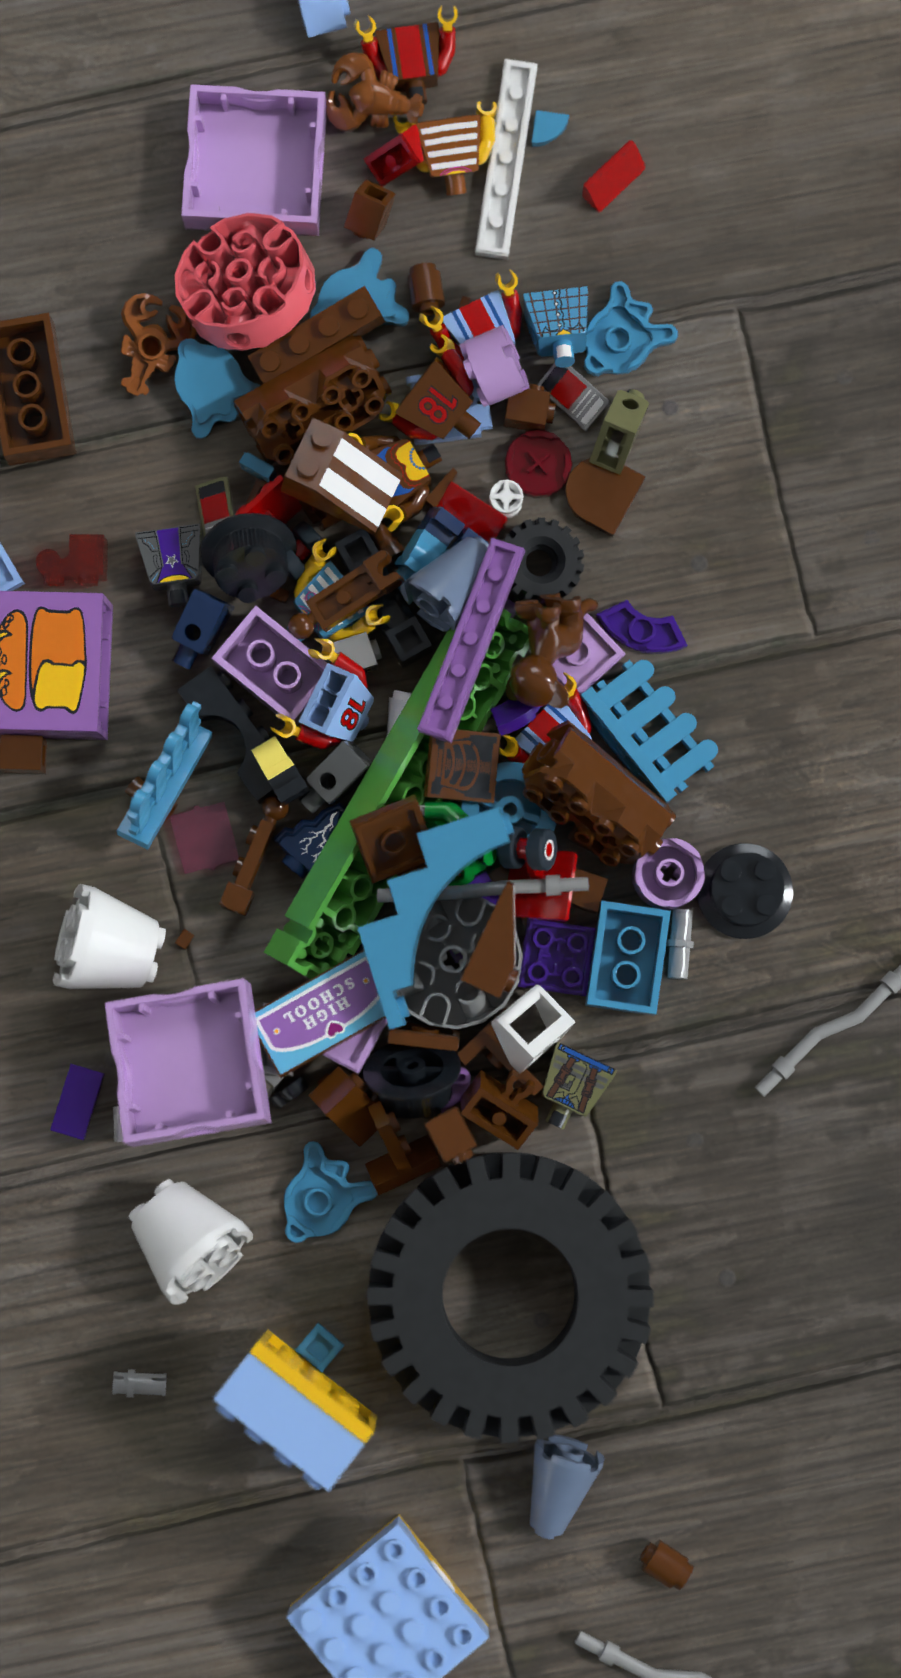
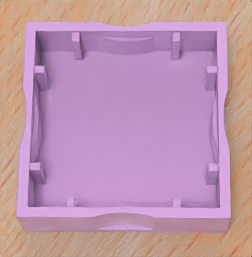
M190 84L187 127L189 156L184 170L181 214L185 228L211 230L210 226L224 218L254 213L276 217L284 222L286 227L293 230L296 235L319 236L326 129L325 92L283 89L251 91L240 87Z
M242 978L197 986L176 994H151L105 1003L111 1052L118 1071L117 1097L124 1144L136 1147L271 1123L252 988L247 980Z

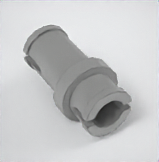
M128 1369V1373L114 1371L113 1394H127V1398H134V1394L166 1396L167 1373H135V1369Z

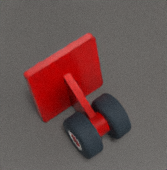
M279 475L273 481L266 483L260 493L248 504L241 506L235 515L245 513L265 514L286 524L301 510L302 506L298 499L280 491L284 478ZM301 521L292 530L294 537L297 539L296 554L292 550L286 552L288 576L295 581L304 572L305 565L303 561L313 554V545L323 539L305 521ZM324 542L322 545L323 551L328 553L330 550L329 546Z
M513 827L515 833L509 835L511 843L497 848L500 864L504 868H510L508 880L546 879V875H560V878H575L578 855L571 851H557L556 836L550 829L536 828L527 836L523 828ZM573 891L561 892V895L547 896L546 893L515 894V917L567 921L569 919Z

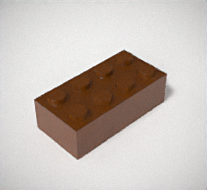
M49 313L0 321V438L3 456L10 466L77 454L56 329Z

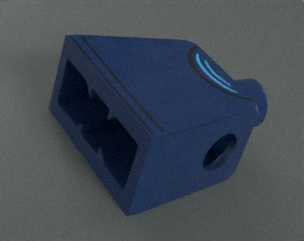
M194 589L172 635V639L180 643L172 661L190 670L198 653L209 655L235 606L206 591ZM197 626L201 630L198 640L193 637V631Z

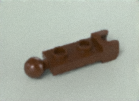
M386 550L377 552L363 561L362 565L305 601L311 612L308 614H294L289 619V632L297 639H306L312 635L315 625L318 623L322 630L327 632L382 595H387L401 586L405 579L398 572L383 576L384 567L392 561L390 554Z
M276 794L269 795L263 801L262 812L265 816L261 819L259 826L252 825L246 839V844L250 845L245 858L241 856L238 858L232 873L233 876L237 877L235 883H227L219 903L221 907L243 916L247 915L255 897V893L250 889L275 832V825L289 811V804L282 806Z

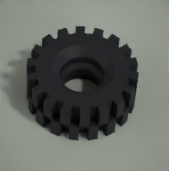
M537 518L535 521L528 519L519 526H515L502 540L522 547L525 550L510 593L515 596L513 600H538V604H540L539 595L560 593V597L564 598L578 584L579 576L584 569V564H581L584 553L577 546L580 543L577 536L573 538L569 534L572 531L570 528L558 526L559 521L554 519L551 522L545 521V518ZM541 550L550 556L552 567L548 574L536 576L529 572L526 566V558L532 551Z

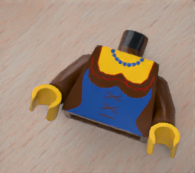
M349 433V436L403 474L383 518L386 517L393 521L388 528L389 531L393 532L400 523L417 516L421 512L426 498L430 494L431 477L427 469L442 461L440 453L433 443L416 452L408 438L401 440L397 436L382 435L359 437L355 433Z

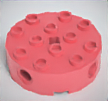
M245 213L220 220L210 226L211 232L204 235L197 243L193 240L184 250L175 272V295L199 336L216 347L227 350L244 351L257 347L264 348L289 333L308 312L316 290L314 266L294 231L272 215Z

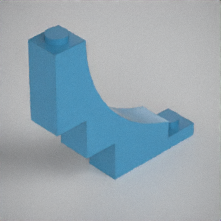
M499 807L417 833L427 868L387 880L398 915L358 927L389 1029L407 1025L405 1017L410 1016L404 996L398 997L396 991L414 985V964L418 942L429 912L448 884L475 860L496 848L511 843L509 835L515 833L509 813L502 815Z

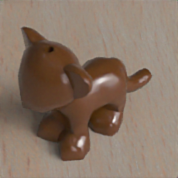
M560 593L539 595L540 604H538V600L516 601V615L527 621L530 655L521 658L512 667L511 676L506 684V696L509 700L519 701L529 707L550 705L554 708L562 709L569 704V694L563 684L558 681L553 664L557 659L570 656L580 648L583 640V618L587 612L598 608V602L592 598L581 601V596H575L573 599H563L560 597Z

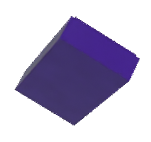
M70 1064L50 1128L51 1131L85 1140L105 1073Z

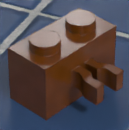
M338 1066L330 1075L326 1073L317 1082L319 1086L308 1096L326 1116L361 1147L377 1131L368 1106L379 1102L378 1096L370 1089L365 1093L364 1090L368 1087L366 1083L355 1072L348 1076Z
M512 1069L506 1078V1085L481 1070L461 1096L460 1114L519 1150L538 1125V1106L526 1099L534 1090L535 1082L528 1079L523 1087H518L516 1091H513V1083L518 1079V1072Z

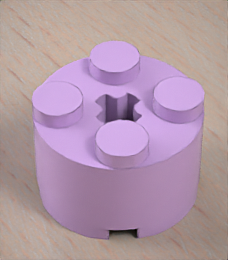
M503 325L459 344L465 358L463 365L469 379H475L478 385L476 390L483 407L495 404L529 389L525 370H521L518 360L520 359L519 354L507 329Z
M667 838L662 839L663 843L652 856L645 854L642 858L637 859L633 867L632 883L637 894L648 905L657 909L673 910L684 906L700 892L704 883V866L699 852L691 844L681 839ZM669 866L675 869L672 875L676 878V881L670 879L668 882H665L662 879L664 874L660 869L666 870Z

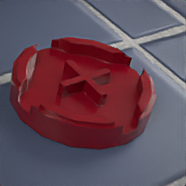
M544 430L527 431L516 438L508 447L504 462L508 480L519 484L523 495L532 498L549 497L559 492L567 483L572 469L571 452L567 445L556 434Z

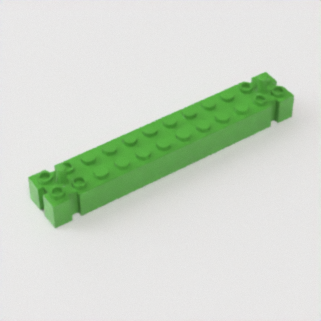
M504 608L457 727L458 730L482 732L492 714L491 709L496 707L506 690L513 662L517 655L524 657L530 648L528 626L519 620L510 618L512 614ZM449 629L284 915L290 919L289 922L284 925L283 931L278 928L276 929L264 950L265 954L290 967L309 980L343 962L348 953L355 955L362 942L358 927L373 923L384 902L378 903L377 889L389 888L387 880L398 877L396 874L372 884L349 821L412 795H415L419 805H424V802H442L443 798L424 797L430 736L418 732L417 728L455 630Z

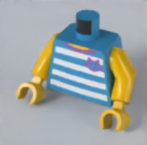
M326 538L317 541L313 545V554L306 562L304 572L296 583L293 592L295 597L293 603L299 613H310L311 610L305 601L344 577L331 561L326 564V560L337 554L336 546L331 548L328 554L323 551L322 545ZM383 604L365 606L327 632L322 630L319 623L315 625L314 631L320 639L336 642L364 632L369 634L376 628V625L388 623L390 615L378 618L377 611L380 607L384 606Z

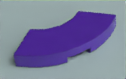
M628 600L596 615L602 627L611 637L633 650L649 654H665L682 650L688 646L673 615L663 618L647 617L636 611Z
M508 699L503 704L492 708L491 712L498 732L502 736L512 733L536 718L535 714L542 706L529 707L519 701Z

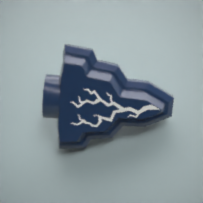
M338 803L322 810L314 820H301L294 828H283L272 839L286 853L281 861L303 879L313 867L346 807Z

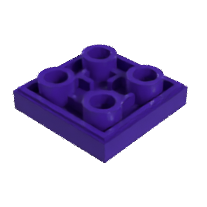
M527 918L520 979L517 986L532 988L535 985H540L545 991L586 996L596 928Z

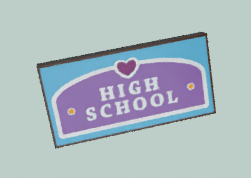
M365 950L360 951L255 1011L259 1040L280 1078L386 1019Z

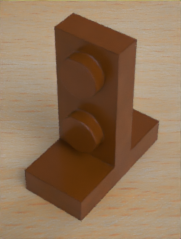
M505 1007L498 1015H500L507 1008ZM491 1022L458 1053V1056L463 1065L466 1066L485 1047L489 1051L485 1057L499 1071L505 1067L510 1072L514 1068L510 1065L499 1040L495 1037L496 1033ZM528 1069L524 1070L521 1074L518 1073V1079L513 1083L516 1089L523 1087L528 1079L535 1082V1088L531 1092L532 1096H535L544 1087Z
M381 1101L368 1106L377 1130L389 1152L365 1164L378 1196L442 1166L428 1135L408 1143L404 1134L400 1136L396 1134L401 1131V1127L393 1111L386 1113Z

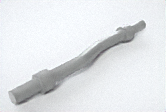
M546 875V879L509 880L515 883V894L546 893L547 896L561 895V892L589 891L588 877L560 878V875ZM508 880L447 886L437 900L501 895ZM390 888L377 889L378 903L394 902Z
M901 964L893 972L889 971L880 980L882 984L855 1011L814 1027L785 1057L780 1056L771 1065L773 1069L754 1087L757 1092L765 1097L782 1079L787 1080L795 1071L794 1066L821 1039L862 1023L891 993L895 995L901 989Z
M582 1631L579 1632L575 1640L576 1645L598 1655L599 1661L609 1666L615 1664L641 1678H713L698 1671L655 1669L620 1651V1646L608 1640L604 1643Z

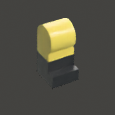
M276 736L251 750L282 806L287 805L309 791L308 786L292 760L285 753Z

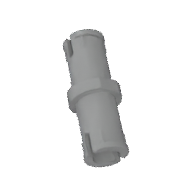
M673 909L670 939H667L666 947H670L667 978L688 979L690 949H694V941H691L693 910Z

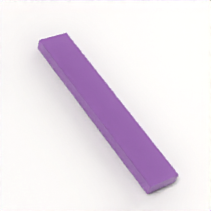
M491 538L417 728L418 732L452 743L525 554L524 548Z

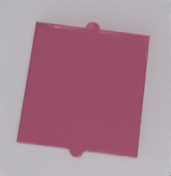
M225 802L202 808L196 805L191 811L170 816L185 874L207 868L215 870L218 865L238 860L239 854Z

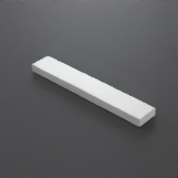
M510 59L504 60L495 118V143L489 157L475 255L508 260L537 63Z

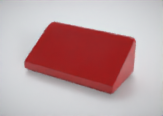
M416 124L363 159L381 187H384L424 161L419 130Z
M629 140L584 183L582 197L597 212L603 211L645 170V163L633 140Z
M452 481L446 488L437 506L443 507L464 523V528L469 527L488 543H490L491 538H498L508 522V518Z

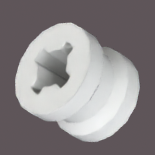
M507 479L501 480L491 488L489 506L505 515L508 519L516 516L522 507L523 491L516 482Z

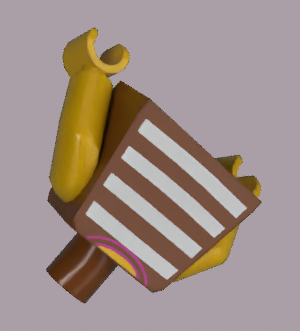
M479 101L476 114L416 123H409V121L400 123L396 115L393 117L395 128L399 134L414 124L417 125L424 161L416 166L422 172H429L430 177L444 176L447 196L467 193L464 173L478 171L479 165L487 161L495 143L494 119L497 109L495 102H492L491 111L486 112L481 109V101Z

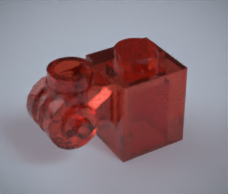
M69 534V554L63 559L53 549L41 551L36 557V567L44 578V585L60 587L64 586V580L78 581L79 586L95 587L98 586V581H107L108 541L104 534Z

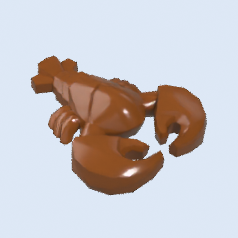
M354 51L343 55L336 62L332 71V83L337 84L343 72H346L347 75L341 80V85L350 84L360 76L362 79L349 91L350 99L356 107L355 110L347 97L341 93L338 95L340 107H338L336 104V91H329L326 99V113L329 121L336 128L350 132L358 128L369 115H372L370 125L377 128H387L389 126L388 114H406L409 123H416L418 118L422 117L425 106L422 103L423 96L416 93L409 99L399 91H395L394 87L398 82V77L390 72H386V70L381 71L380 81H377L373 64L367 55Z
M147 293L133 295L125 301L121 312L123 324L135 338L133 341L128 335L125 334L123 336L121 353L133 359L131 361V377L122 378L121 386L126 387V392L134 396L140 394L146 396L150 390L145 381L150 377L155 368L168 372L170 367L174 365L177 357L175 355H165L166 352L178 350V346L183 340H195L197 331L184 309L176 305H170L168 310L178 317V323H175L171 316L166 315V324L172 335L171 338H167L164 329L158 324H149L142 327L141 322L155 317L159 312L156 309L147 311L145 309L146 306H162L163 302L158 297Z

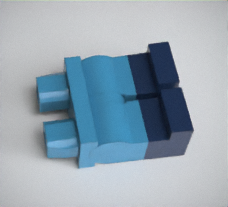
M431 507L405 547L402 556H399L394 565L399 568L396 572L406 580L466 537H482L469 527L464 528L465 524L443 507Z

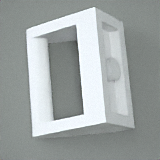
M540 985L533 986L491 1022L510 1065L519 1074L562 1039L575 1024V1021ZM535 1003L546 1026V1030L527 1044L509 1024Z

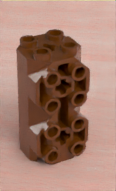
M351 335L234 400V404L250 437L254 439L257 444L256 447L266 463L272 464L276 461L278 464L288 465L291 464L312 418L318 419L343 432L353 431L376 418L377 414L384 407V401L387 400L386 397L392 394V390L383 375L380 376L376 369L380 367V364L370 348L367 349L360 335L355 337Z
M569 720L553 727L546 734L551 740L545 745L539 742L532 749L521 769L524 774L525 788L522 791L523 796L545 811L555 823L566 824L568 820L575 822V840L587 846L599 856V859L605 865L612 867L617 866L618 863L631 865L645 854L648 856L655 854L663 843L661 839L663 833L676 818V814L670 810L669 805Z

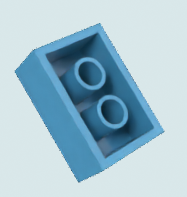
M608 901L600 902L585 1006L651 1016L656 1015L671 911Z

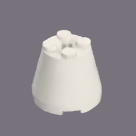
M79 884L73 896L78 898L76 905L72 904L70 909L66 910L57 942L54 960L60 966V974H54V985L67 989L141 988L145 982L153 983L158 963L153 961L156 949H161L163 946L166 929L160 928L157 920L92 886Z
M168 1179L156 1188L154 1192L156 1195L146 1204L142 1203L135 1207L129 1214V1218L132 1221V1230L162 1293L172 1304L178 1305L188 1300L187 1294L200 1289L206 1291L224 1277L242 1258L243 1255L240 1252V1248L244 1242L248 1243L253 1239V1233L244 1222L187 1183L177 1182L174 1184L171 1179Z

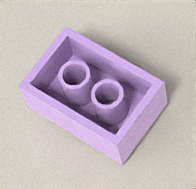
M256 605L212 657L214 664L275 714H284L293 719L296 725L299 723L298 721L327 665L322 659L312 658L308 653L309 648Z

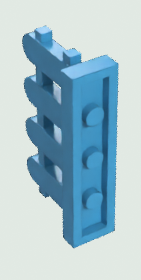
M628 660L621 666L625 672L608 685L602 680L595 686L598 690L597 693L590 687L580 696L587 705L591 724L628 771L668 804L677 795L674 791L675 788L681 793L688 787L684 782L701 768L707 773L714 767L711 760L716 757L718 747L712 740H703L697 745L689 735L696 728L697 721L695 717L690 713H683L676 718L669 710V707L675 701V692L667 686L660 687L654 691L647 681L654 674V666L651 662L640 660L633 664ZM639 688L646 698L628 711L620 701ZM611 708L619 716V719H617L615 715L611 712ZM660 714L668 725L649 738L642 727ZM632 735H634V737H635V738L638 740V742L641 744L640 746H639V745L635 742V740L631 737ZM681 741L689 752L671 765L663 754ZM653 762H655L658 765V767L662 770L661 773L654 766Z
M193 701L192 704L188 703L184 708L176 729L169 734L158 760L153 762L143 786L135 793L130 808L117 829L118 836L147 850L150 848L212 739V731L199 726L201 724V719L199 718L201 704Z

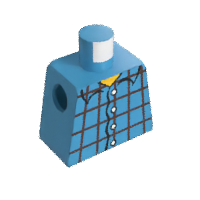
M587 286L523 294L524 318L537 354L541 357L554 356L555 365L560 368L573 365L575 362L574 353L586 350Z

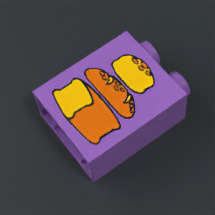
M0 591V737L1 735L43 736L48 739L108 740L113 605L103 593Z

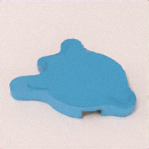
M369 248L365 251L358 264L336 272L325 281L321 288L318 302L310 312V318L363 286L367 288L386 321L381 325L405 326L409 321V313L406 308L395 301V281L392 279L382 281L377 279L382 263V255L379 250Z
M616 281L610 288L608 304L594 316L586 331L587 356L584 361V368L592 376H600L605 373L625 374L634 371L646 361L654 349L675 343L678 337L677 329L671 324L653 325L649 323L648 319L653 312L652 305L647 302L633 300L627 284L622 281Z
M185 339L178 346L179 361L175 371L176 391L182 402L191 412L192 434L196 438L202 439L209 435L212 426L216 422H233L237 418L234 400L261 385L248 380L241 372L238 362L223 348L200 344L194 339Z
M314 1141L308 1142L303 1149V1166L289 1183L284 1195V1209L287 1219L285 1234L294 1243H300L311 1237L333 1234L345 1224L352 1210L358 1204L372 1200L377 1196L372 1181L348 1182L346 1176L350 1169L349 1164L343 1160L328 1159L322 1146Z

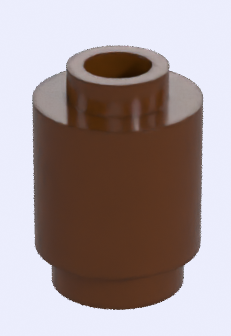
M424 262L415 264L410 267V274L407 277L412 310L425 316L435 315L431 306L440 309L445 305L440 271L436 270L434 263Z
M660 1539L655 1544L649 1542L639 1558L643 1562L641 1570L669 1589L674 1587L680 1591L694 1569V1566L688 1563L686 1556Z

